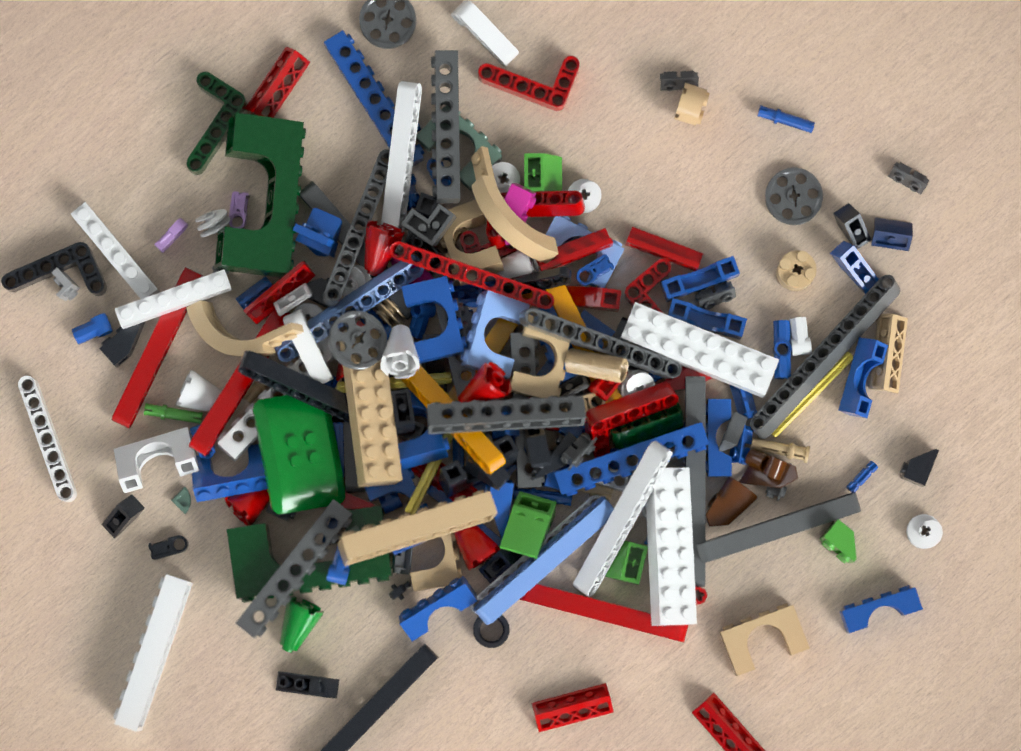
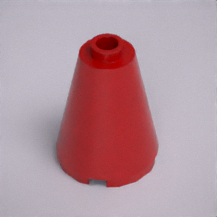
M377 221L367 222L364 269L367 270L368 274L377 276L384 272L392 258L389 251L390 245L394 241L402 240L405 233L402 232V229L384 222L383 225H377ZM395 245L393 247V253L396 251L398 245Z
M486 362L460 393L458 401L461 403L473 400L482 402L503 398L511 393L510 380L506 382L504 378L506 373L493 362L488 364Z
M268 489L224 498L228 508L232 506L233 514L246 526L254 524L270 501Z
M477 525L453 532L469 571L490 559L491 554L494 552L496 554L500 550V547Z

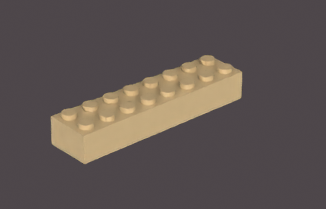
M372 329L370 331L372 338H379L380 335L377 330ZM364 332L359 337L355 338V343L351 348H353L356 344L360 342L361 336L364 334ZM340 342V350L344 351L345 345ZM369 348L368 354L373 358L377 357V351L374 348ZM352 354L351 361L358 364L360 363V357ZM381 359L373 366L362 370L350 369L343 365L358 487L396 485L403 479L389 376L381 369Z
M484 490L473 493V496L469 498L461 496L454 499L455 502L447 504V501L441 502L436 505V508L430 510L428 507L419 509L418 513L410 515V513L400 515L399 519L395 521L386 519L380 522L381 525L375 527L371 524L362 527V531L354 533V530L343 533V537L340 538L337 546L344 567L492 521L497 514L491 492L484 493Z

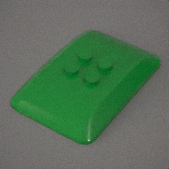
M288 395L256 401L253 405V415L270 505L274 513L287 514L328 507L333 499L341 504L345 499V487L332 416Z

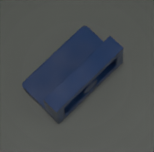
M875 218L871 246L909 251L913 237V224Z

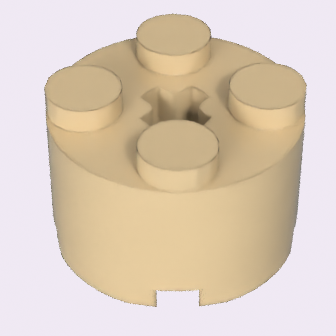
M685 83L674 119L694 126L696 124L700 125L704 113L701 108L702 106L706 107L710 95L707 89Z
M794 250L788 252L778 263L776 270L777 280L782 287L795 292L804 290L812 283L816 276V263L806 251ZM794 267L800 269L799 275L796 272H792Z

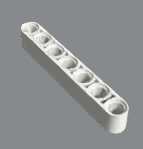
M23 376L18 382V387L54 489L60 500L72 502L77 496V491L37 380L31 376ZM31 380L33 382L32 388L25 390L24 384ZM34 398L39 400V405L36 408L31 407V401ZM40 416H44L46 420L42 426L37 424V419ZM47 434L52 436V441L49 444L43 442V438ZM53 452L58 453V459L55 462L50 461V455ZM59 470L65 472L62 480H57L56 473ZM66 488L71 490V495L68 498H64L62 495L63 490Z

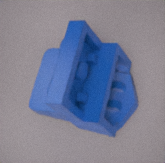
M313 208L306 223H303L302 226L295 224L293 231L299 233L296 241L306 245L318 257L335 258L342 220L323 210Z

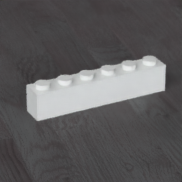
M86 202L71 213L72 217L140 299L160 292Z
M225 269L120 306L115 308L121 327L125 329L187 307L200 300L203 301L231 291L232 288Z

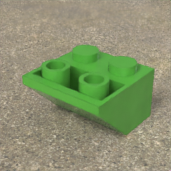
M524 153V187L534 192L562 191V157L545 153Z
M839 519L835 520L820 537L821 545L828 551L833 550L836 552V557L844 564L853 563L857 559L854 531Z
M624 541L605 577L639 585L648 546Z

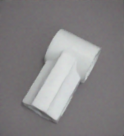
M806 317L789 319L791 355L811 354L812 346L810 337H808Z

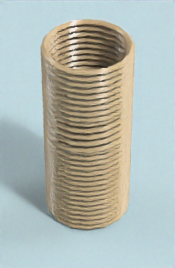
M571 348L566 356L565 369L568 373L622 383L627 375L628 362L626 358Z

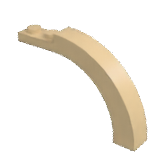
M481 146L471 157L476 178L475 183L472 185V190L481 211L492 227L513 247L543 263L550 262L558 254L555 238L533 229L511 210L497 187L488 148Z
M200 300L186 307L189 318L201 338L214 349L232 356L242 357L245 351H253L266 357L274 354V347L282 345L283 341L293 340L297 338L298 334L304 332L301 324L289 323L261 337L242 341L231 335L222 326L212 302Z

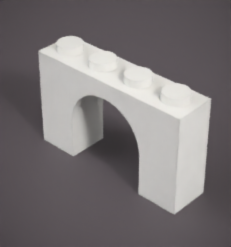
M188 427L114 449L118 479L124 493L143 488L141 469L148 460L156 456L169 455L174 457L180 477L199 471L195 450L189 447L192 436Z

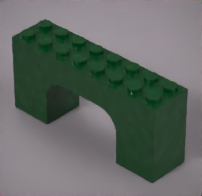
M237 112L229 118L225 157L256 161L267 172L268 186L265 218L259 230L224 227L218 231L214 270L225 269V271L282 278L293 269L294 261L291 260V255L295 250L293 233H296L293 231V228L297 224L295 222V214H298L299 203H296L301 190L298 180L302 175L300 158H303L304 147H302V139H305L306 128H303L304 122Z
M382 506L348 510L353 514L351 517L353 521L345 529V532H348L355 525L361 531V528L372 524L373 527L381 525L380 522L385 520ZM266 523L226 529L236 599L244 603L252 602L281 566L273 556L269 525ZM390 553L349 565L350 571L345 586L326 581L333 560L315 563L314 565L317 567L310 575L306 574L302 579L304 583L298 591L301 594L312 593L314 588L325 591L331 590V586L338 585V588L351 587L353 582H357L358 585L370 584V580L377 579V582L389 581V577L393 576ZM300 565L292 566V575L297 576L301 573ZM282 580L279 583V589L286 591L289 588V583L287 580ZM271 595L267 599H273L274 596Z

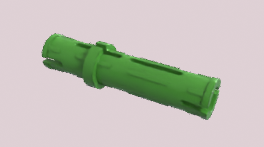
M145 404L144 415L161 417L162 420L168 418L197 424L202 423L200 418L203 417V412L170 408L164 404L163 406Z

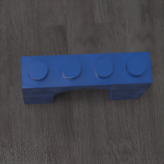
M447 276L401 286L407 308L425 303H435L443 307L448 314V325L441 335L414 343L420 364L462 354L464 348H467L465 336L461 337L460 329H463L461 317L457 318L455 312L459 308L457 300L452 299L451 292H454L452 280L448 281Z
M410 390L414 416L427 418V408ZM427 429L418 438L398 443L400 463L403 470L447 458V450L450 449L448 439L444 438L443 434H428Z
M259 444L251 445L248 448L249 462L247 467L241 473L230 477L216 475L211 458L205 459L196 455L199 471L192 473V484L196 502L266 490L267 484L263 463L261 462Z
M401 466L403 480L396 485L364 487L370 501L374 502L393 493L404 494L411 499L416 489L412 481L415 478L412 469L403 470ZM421 503L419 509L428 507L427 503ZM422 543L393 551V554L397 555Z

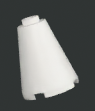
M517 250L501 259L504 271L496 274L514 278L538 272V266L535 259ZM493 276L486 278L487 281H496Z
M396 325L391 329L387 346L381 359V369L386 375H395L397 379L409 378L416 374L417 369L419 370L420 361L410 329L405 325Z
M190 370L181 388V396L177 399L176 406L209 412L222 390L195 371Z

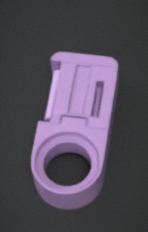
M232 192L229 212L230 227L245 228L248 215L246 213L248 206L247 197L250 198L248 193ZM235 217H241L243 223L241 226L235 227L232 225V220Z
M182 218L178 219L154 245L164 253L186 230L188 224Z

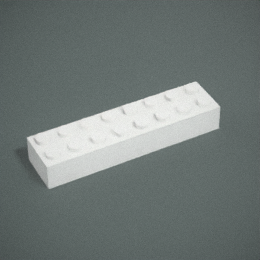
M636 302L620 338L621 341L675 360L684 367L762 398L766 395L779 362L777 358Z
M665 468L646 501L652 626L697 624L689 468Z
M167 574L165 578H161L158 587L161 589L159 596H155L152 607H154L153 614H149L147 618V631L142 633L139 641L141 645L140 651L136 652L133 658L135 666L133 671L130 670L127 675L126 682H129L127 689H123L120 696L121 706L116 708L113 716L115 725L136 732L142 731L193 583Z

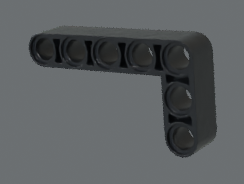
M77 242L6 273L1 280L2 286L6 290L17 292L54 276L51 272L56 268L65 271L78 265L85 284L93 295L102 296L107 290L106 282L93 252L84 242ZM83 247L86 248V254L78 256V250ZM64 255H68V262L65 264H61V257ZM51 263V269L44 272L42 269L43 265ZM88 265H93V272L85 273V268ZM33 271V277L25 279L26 272ZM15 278V285L13 287H8L7 283L9 279ZM101 282V288L98 291H93V284Z

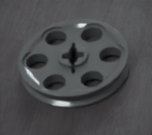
M367 0L360 11L359 22L363 35L371 44L379 48L392 49L403 45L411 38L416 27V14L409 0H386L387 4L382 8L376 5L377 0ZM398 1L405 3V8L401 11L396 10L394 7ZM390 10V18L391 20H393V22L390 21L387 25V30H385L386 24L383 19L387 18L388 12ZM368 12L373 13L375 16L371 22L364 20V15ZM405 18L412 21L411 26L408 28H404L401 25L402 20ZM379 30L381 32L380 38L373 39L370 36L371 31ZM391 33L399 34L400 38L397 42L389 40Z
M787 168L778 172L770 180L765 192V201L769 212L775 219L788 225H800L810 221L818 213L823 201V191L818 179L809 171L801 168ZM803 174L806 177V182L804 184L797 183L796 175ZM785 177L787 185L784 187L779 186L777 179ZM815 189L818 192L817 198L811 199L808 196V190ZM792 191L795 192V195H799V197H797L796 202L793 200V198H789V196L792 194ZM773 194L779 195L780 203L773 204L770 201V196ZM803 206H808L811 209L809 216L802 215L801 208ZM784 209L792 211L793 215L790 219H785L782 216Z
M351 311L341 315L333 323L329 331L328 343L331 353L339 363L350 369L362 370L373 366L382 358L387 346V336L382 324L374 316L363 311ZM356 317H361L364 320V326L360 327L356 324ZM344 323L347 326V332H340L338 324ZM372 329L379 332L380 336L378 339L371 337L370 331ZM364 332V334L361 336L360 342L356 344L353 348H351L355 343V338L359 337ZM336 342L344 343L345 350H337ZM374 348L377 351V357H371L368 354V349ZM351 355H358L360 357V363H353L351 361Z

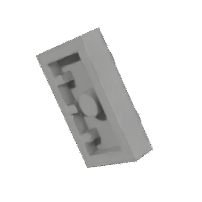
M56 268L51 272L55 276L53 280L62 287L56 295L65 301L75 298L78 294L77 291L80 289L79 286L63 270Z

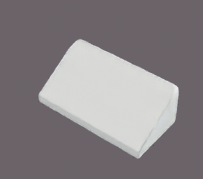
M304 283L274 302L273 304L278 315L282 316L310 298L312 290Z

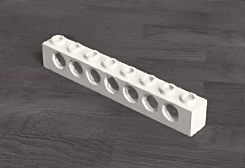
M328 337L318 342L317 345L323 353L327 365H329L335 357L330 351ZM336 344L337 350L340 351V347ZM300 355L297 356L299 359L295 363L291 362L287 366L310 377L308 372H301L299 369L304 364ZM270 388L268 391L265 389L258 396V399L273 398V394L280 391ZM253 403L244 411L246 414L242 418L238 417L231 424L232 429L228 433L224 431L218 438V447L234 462L258 439L256 426L250 428L246 425L248 420H254ZM241 433L244 436L243 440L240 442L233 440L234 434Z

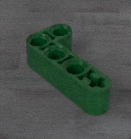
M677 402L670 408L610 429L614 447L617 449L627 448L683 428L685 423L682 408Z

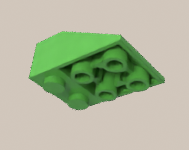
M520 491L513 505L500 548L537 559L555 518L556 502Z

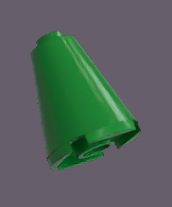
M291 596V600L285 607L280 637L282 649L289 653L300 648L324 613V610L320 611L321 608L305 599L296 601L297 597Z

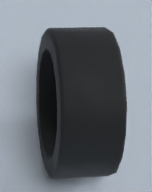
M503 615L497 618L503 626V633L496 641H487L482 637L480 627L483 621L478 617L473 626V634L476 641L487 648H496L503 645L510 633L509 623Z

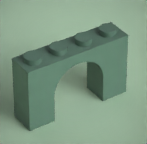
M445 105L441 110L446 112L450 110V107ZM459 111V134L467 136L473 142L475 152L481 146L487 147L492 166L502 160L500 148L495 144L492 146L487 141L488 137L481 131L478 133L473 128L474 124L467 118L464 120L460 116L461 112ZM432 120L416 135V140L429 152L436 147V142H432V130H435V123H432ZM447 123L440 125L443 130L451 128ZM470 161L460 171V182L472 191V185L475 183L476 178L472 161Z

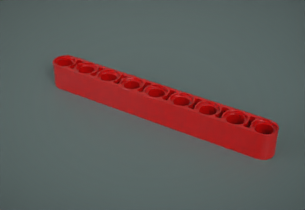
M394 241L390 245V254L395 259L542 309H549L554 304L553 295L546 290L402 241ZM395 245L403 246L404 251L401 255L393 253L392 250ZM414 251L422 253L420 261H413L411 259V254ZM433 257H437L441 261L440 265L436 268L431 267L429 264ZM455 263L459 266L457 273L451 274L448 272L450 264ZM475 270L477 272L476 279H467V272ZM488 276L495 278L496 281L493 286L485 284V279ZM507 282H511L514 285L513 291L509 293L503 290V286ZM527 288L531 289V297L524 299L521 295L522 291ZM541 296H550V302L547 305H542L540 303Z
M185 267L176 286L201 278L203 275ZM186 307L160 317L114 411L112 421L129 429L133 425L187 313Z
M275 309L256 338L284 326L283 317L291 313L286 312L279 316ZM239 365L190 441L189 447L204 456L208 455L254 382L253 379L238 372Z
M536 584L519 599L683 643L685 642L689 626H652L650 613Z

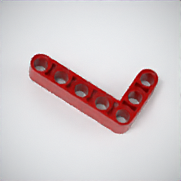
M567 56L563 60L553 88L488 63L482 64L479 67L478 77L483 84L551 110L560 111L566 105L579 72L580 63L575 56ZM572 62L576 65V68L569 70L566 64ZM484 70H489L492 75L486 78L481 73ZM507 77L510 81L507 84H501L499 79ZM561 80H567L569 82V86L561 87L559 85V82ZM522 83L527 86V89L519 91L517 86ZM542 90L545 95L542 98H538L534 93ZM560 97L563 102L556 105L552 102V99Z
M538 191L534 197L536 202L532 209H528L526 215L528 217L578 216L585 211V204L579 191ZM500 192L503 199H505L507 192ZM487 220L486 234L491 247L502 248L505 245V239Z
M667 259L657 260L626 287L624 296L632 307L635 302L639 304L648 303L651 309L663 313L647 293L669 275L671 271L670 262ZM664 264L667 267V272L660 273L657 270V266ZM646 276L651 277L653 283L645 285L642 279ZM636 289L639 295L634 298L630 297L628 291Z
M663 382L589 409L586 412L585 433L590 436L591 440L595 437L597 438L594 443L595 449L592 451L593 456L598 458L610 453L608 430L674 406L678 402V396L668 382Z

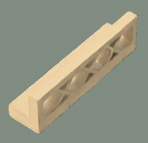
M881 314L878 317L875 340L887 344L888 348L883 364L871 370L870 390L899 393L908 318L895 314ZM897 320L901 321L899 331L897 329ZM896 340L898 343L897 349H895L894 347ZM893 359L895 360V367H894V368H893V366H892V360H893ZM891 378H892V380H893V386H892V388L889 387V383H890V379H891Z

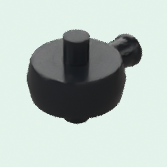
M407 581L398 587L393 584L391 586L393 591L389 593L390 598L395 600L399 597L400 600H403L405 597L402 594L411 587L410 582Z

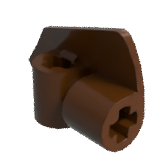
M753 448L746 456L745 462L749 466L739 482L782 488L798 479L796 466Z
M728 477L719 493H716L708 503L707 507L709 510L706 513V519L709 527L731 524L758 496L734 478Z

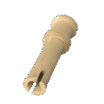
M753 437L751 449L754 448L759 451L783 455L789 460L792 458L803 460L804 463H807L810 453V446L801 447L794 443L787 445Z

